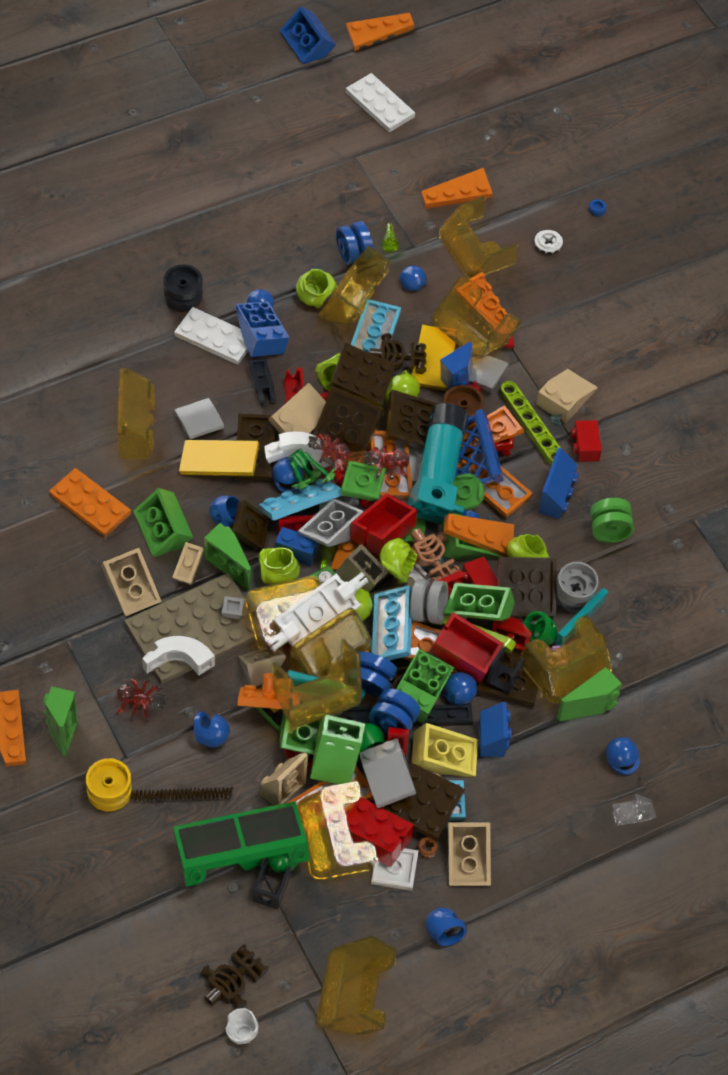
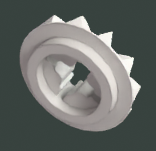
M543 230L535 236V246L539 248V251L543 250L545 253L551 252L553 254L555 251H559L563 244L560 234L553 230Z

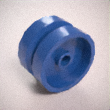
M363 221L354 222L350 227L348 225L337 227L335 235L338 250L347 265L357 263L359 258L364 261L373 257L372 238Z
M361 651L356 653L353 661L355 667L349 670L346 680L352 686L365 689V693L379 696L384 689L390 688L389 681L394 679L397 667L379 655Z
M389 688L384 689L380 693L377 703L369 713V719L372 724L377 725L386 735H388L389 727L409 729L410 733L413 723L416 722L420 715L421 709L419 704L408 694Z

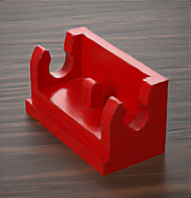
M302 367L297 368L296 374L293 375L290 374L289 369L285 372L283 383L286 403L304 387Z

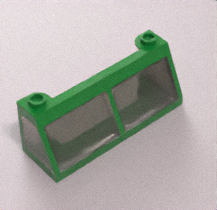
M295 801L173 826L178 864L186 886L197 885L203 882L206 877V870L288 853L290 860L295 863L310 861L308 841Z

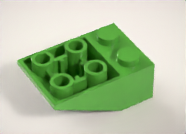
M418 649L397 690L408 694L419 704L421 711L417 721L424 724L454 667L421 649Z
M325 715L320 719L310 779L350 787L362 744L365 723Z

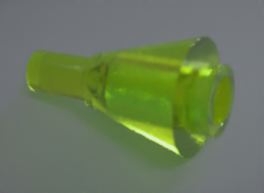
M388 224L382 248L385 251L392 252L399 248V242L394 233L393 225Z
M321 544L322 563L320 570L329 566V562L339 544L330 547Z

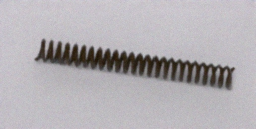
M208 787L206 791L204 788L202 790L194 788L193 791L190 788L189 792L188 788H186L185 793L182 788L181 794L179 788L177 789V794L175 788L173 793L171 788L169 792L167 789L165 791L161 789L160 792L157 789L156 793L155 789H153L152 794L149 789L148 795L145 789L144 796L143 790H140L139 795L137 789L136 794L132 790L131 799L134 798L136 802L138 797V801H141L142 796V800L145 801L146 796L147 801H149V797L151 801H153V798L155 801H157V798L160 801L163 798L165 801L166 797L169 800L170 796L171 800H173L175 795L177 800L178 794L180 800L182 795L184 800L186 796L188 799L190 797L198 799L199 796L202 799L203 795L204 799H206L207 794L210 799L211 793L213 799L215 798V793L217 799L219 798V793L221 799L223 794L225 798H227V795L231 798L233 787L230 790L229 787L226 790L223 787L222 791L219 787L218 792L216 787L214 792L212 787L210 791Z

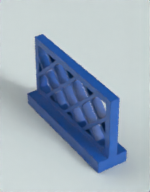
M483 409L475 411L476 415L468 417L467 425L475 421L476 426L473 431L466 429L465 432L470 434L466 443L462 441L463 448L458 459V463L461 459L468 463L463 470L457 467L455 477L459 475V472L461 474H470L467 471L471 464L478 466L474 474L477 478H479L478 476L482 469L489 472V477L479 478L483 485L493 481L497 483L503 482L504 477L488 417ZM474 437L480 439L477 448L470 445ZM467 448L474 450L470 459L463 456ZM478 453L483 454L485 457L481 464L474 461Z

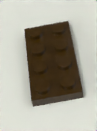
M238 413L237 441H258L259 449L254 476H234V479L272 481L273 462L268 463L265 454V446L274 442L275 427L268 420L272 415Z

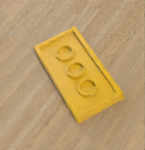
M422 325L419 343L426 344V372L419 374L415 371L417 366H414L412 373L419 382L420 387L440 391L447 390L446 385L441 381L440 359L454 351L458 331Z
M185 440L179 473L180 475L254 476L259 443L258 441Z

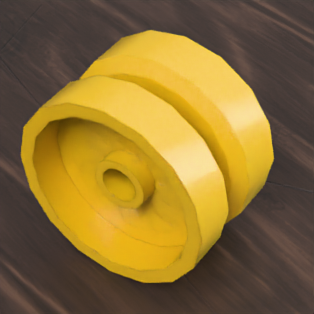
M113 758L102 759L95 762L89 768L86 774V788L90 803L96 809L111 812L123 808L129 802L132 796L131 773L123 762Z

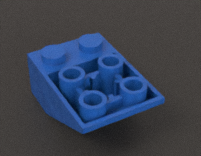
M265 301L236 304L235 307L244 344L251 357L284 354L290 337L270 303Z

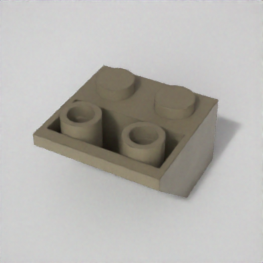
M362 544L346 558L335 572L344 582H349L362 572L365 576L359 582L364 578L368 579V583L361 588L369 593L390 574Z

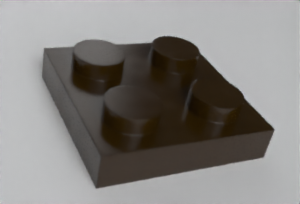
M241 500L238 502L232 531L236 537L257 552H260L265 546L270 518L246 500Z

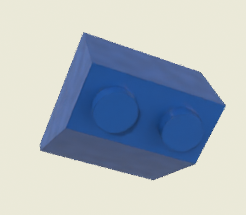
M471 341L440 359L441 381L448 389L458 385H469L473 366V344Z

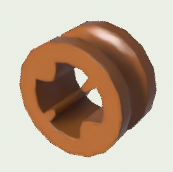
M430 837L423 838L419 843V854L423 858L434 857L437 852V842ZM425 845H429L431 851L424 850Z

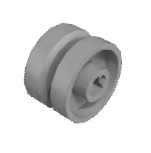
M417 579L415 581L410 603L413 621L425 622L428 618L430 623L442 624L446 616L444 611L448 603L447 582L435 580L431 585L430 581L426 579Z

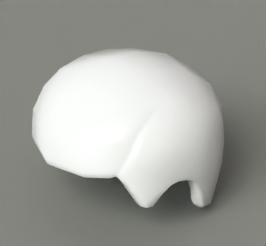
M240 1008L228 1015V1023L225 1029L232 1042L247 1044L257 1036L259 1024L252 1011Z

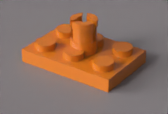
M265 673L263 674L262 689L256 688L254 685H245L240 688L238 706L298 710L300 693L287 689L278 690L279 675Z

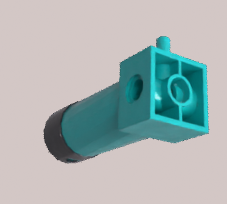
M441 403L433 406L418 480L410 489L407 502L409 506L417 509L418 518L439 525L445 520V516L451 514L452 511L460 514L464 512L463 506L455 504L458 487L453 486L469 415L466 410L457 405Z

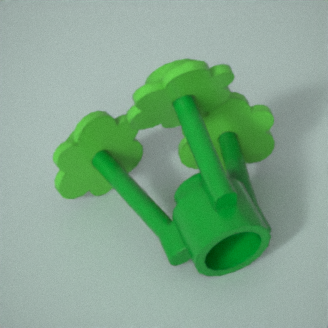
M298 449L289 456L292 461L290 465L299 482L292 485V488L297 486V489H304L309 483L316 482L321 472L325 475L321 484L324 481L329 482L334 479L335 473L333 472L336 468L334 467L328 473L310 457L307 451L304 453L302 449ZM307 460H309L317 469H315L314 471H310L306 466V464L308 463ZM303 467V469L307 473L305 477H303L304 480H302L298 468L300 469Z

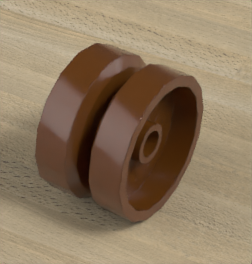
M458 385L446 392L444 403L463 408L467 411L468 417L476 415L475 411L483 409L484 398L482 393L476 388L468 385Z

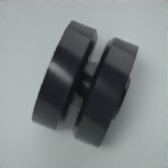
M182 264L173 266L165 272L163 277V293L166 304L172 309L179 311H189L192 307L196 308L203 298V279L200 271L193 266Z

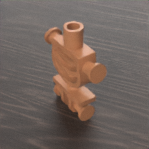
M420 528L410 533L415 541L411 549L417 554L416 563L420 566H434V569L425 575L427 579L430 578L431 585L435 580L437 581L460 571L456 565L452 566L451 569L449 568L455 562L454 559L443 564L439 561L445 552V546L442 542L447 540L443 532H438L437 536L431 534L425 537Z

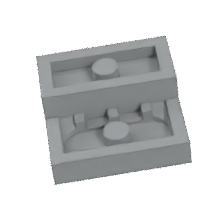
M475 355L469 385H473V382L477 381V386L492 393L507 370L509 363L490 356Z
M209 398L174 409L175 416L182 424L183 431L189 439L224 428V424Z

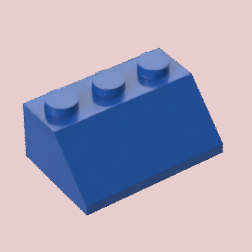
M302 6L280 29V32L303 64L326 57L336 45L316 15Z
M558 448L542 491L538 513L560 519L562 512L566 513L569 504L566 500L572 497L574 488L571 486L572 483L576 484L579 473L576 472L577 464L561 448Z

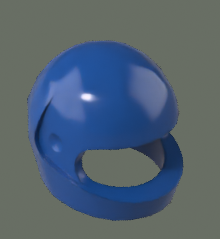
M289 457L278 460L272 469L274 483L281 493L299 490L297 486L292 489H286L278 483L279 481L284 484H291L298 481L290 465L292 461ZM298 468V471H299V473H300V476H301L302 480H304V479H303V474H302V469H301V468H300V469Z
M229 495L216 497L209 507V515L212 521L217 525L221 523L225 527L233 526L240 500Z
M456 672L449 676L442 690V695L451 705L468 704L476 696L477 683L469 674Z
M197 712L194 719L196 741L199 744L212 748L223 745L230 734L228 722L217 714L211 720L206 712Z
M627 737L615 738L608 743L606 759L610 768L620 775L634 773L640 764L639 750L636 744ZM634 764L632 768L627 770H623L620 768Z
M444 907L436 908L426 918L425 927L428 935L441 946L456 944L467 934L465 923L457 919V914L451 909ZM452 927H461L456 935L452 937L445 935L446 930Z

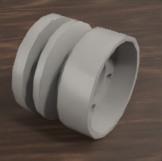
M582 562L566 564L560 570L556 581L557 605L565 611L578 613L595 595L599 584L598 575L595 570Z

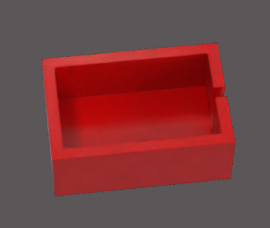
M386 493L351 522L350 540L359 545L362 544L364 547L367 545L368 550L380 556L383 546L388 541L396 538L402 539L416 527L417 509Z
M453 612L429 652L459 671L469 674L480 683L504 643Z
M359 797L339 824L338 840L392 867L400 856L401 851L403 852L411 841L414 824L381 807L377 808L376 804Z

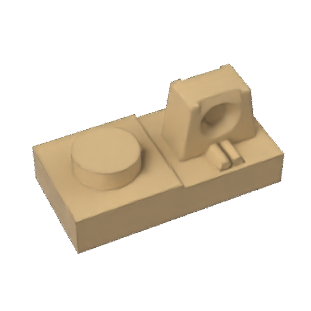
M185 542L172 577L173 580L192 585L204 552L203 547Z

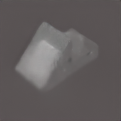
M634 794L632 801L612 805L617 826L657 818L652 800L638 794Z

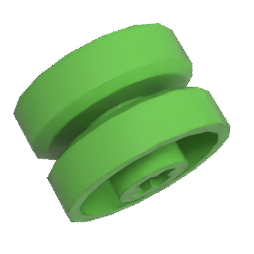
M606 498L594 503L590 509L594 538L605 543L620 542L629 538L634 533L631 504L621 498Z

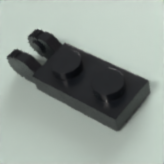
M266 358L248 361L249 371L260 405L265 404L263 392H269L270 401L275 403L274 384Z

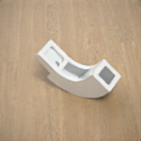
M293 431L279 434V441L265 446L268 463L288 457L298 449H302L304 453L307 451L310 457L321 467L325 468L332 464L331 453L327 445L317 436L306 432Z
M170 636L154 642V651L148 652L142 658L143 669L147 674L162 664L173 660L187 663L198 676L215 666V655L200 641L185 636Z

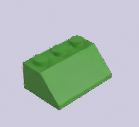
M158 488L133 511L150 552L154 557L181 549L185 542H189L193 538L174 492Z
M455 583L444 615L451 616L454 612L460 617L501 621L510 618L515 601L511 588Z
M51 686L49 694H45L43 705L46 706L44 715L47 716L46 725H48L49 734L61 754L67 756L78 724L76 694L74 691Z
M290 708L285 710L280 727V748L314 755L320 719L324 716Z

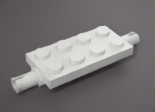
M360 572L359 575L349 582H344L335 574L276 617L273 621L280 629V633L267 641L268 646L276 642L271 647V650L275 652L279 647L289 642L295 651L298 652L357 609L360 604L355 598V592L368 583L367 578L359 582L365 575Z

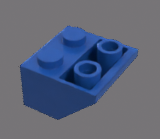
M501 702L480 712L478 721L480 757H504L505 750L509 749V740H511V728H508L510 710H507L506 702Z

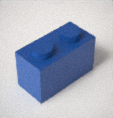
M282 527L276 539L275 548L290 549L299 563L311 567L318 552V542L300 535L296 531Z

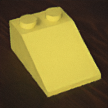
M425 723L414 731L412 763L441 775L475 777L478 739Z

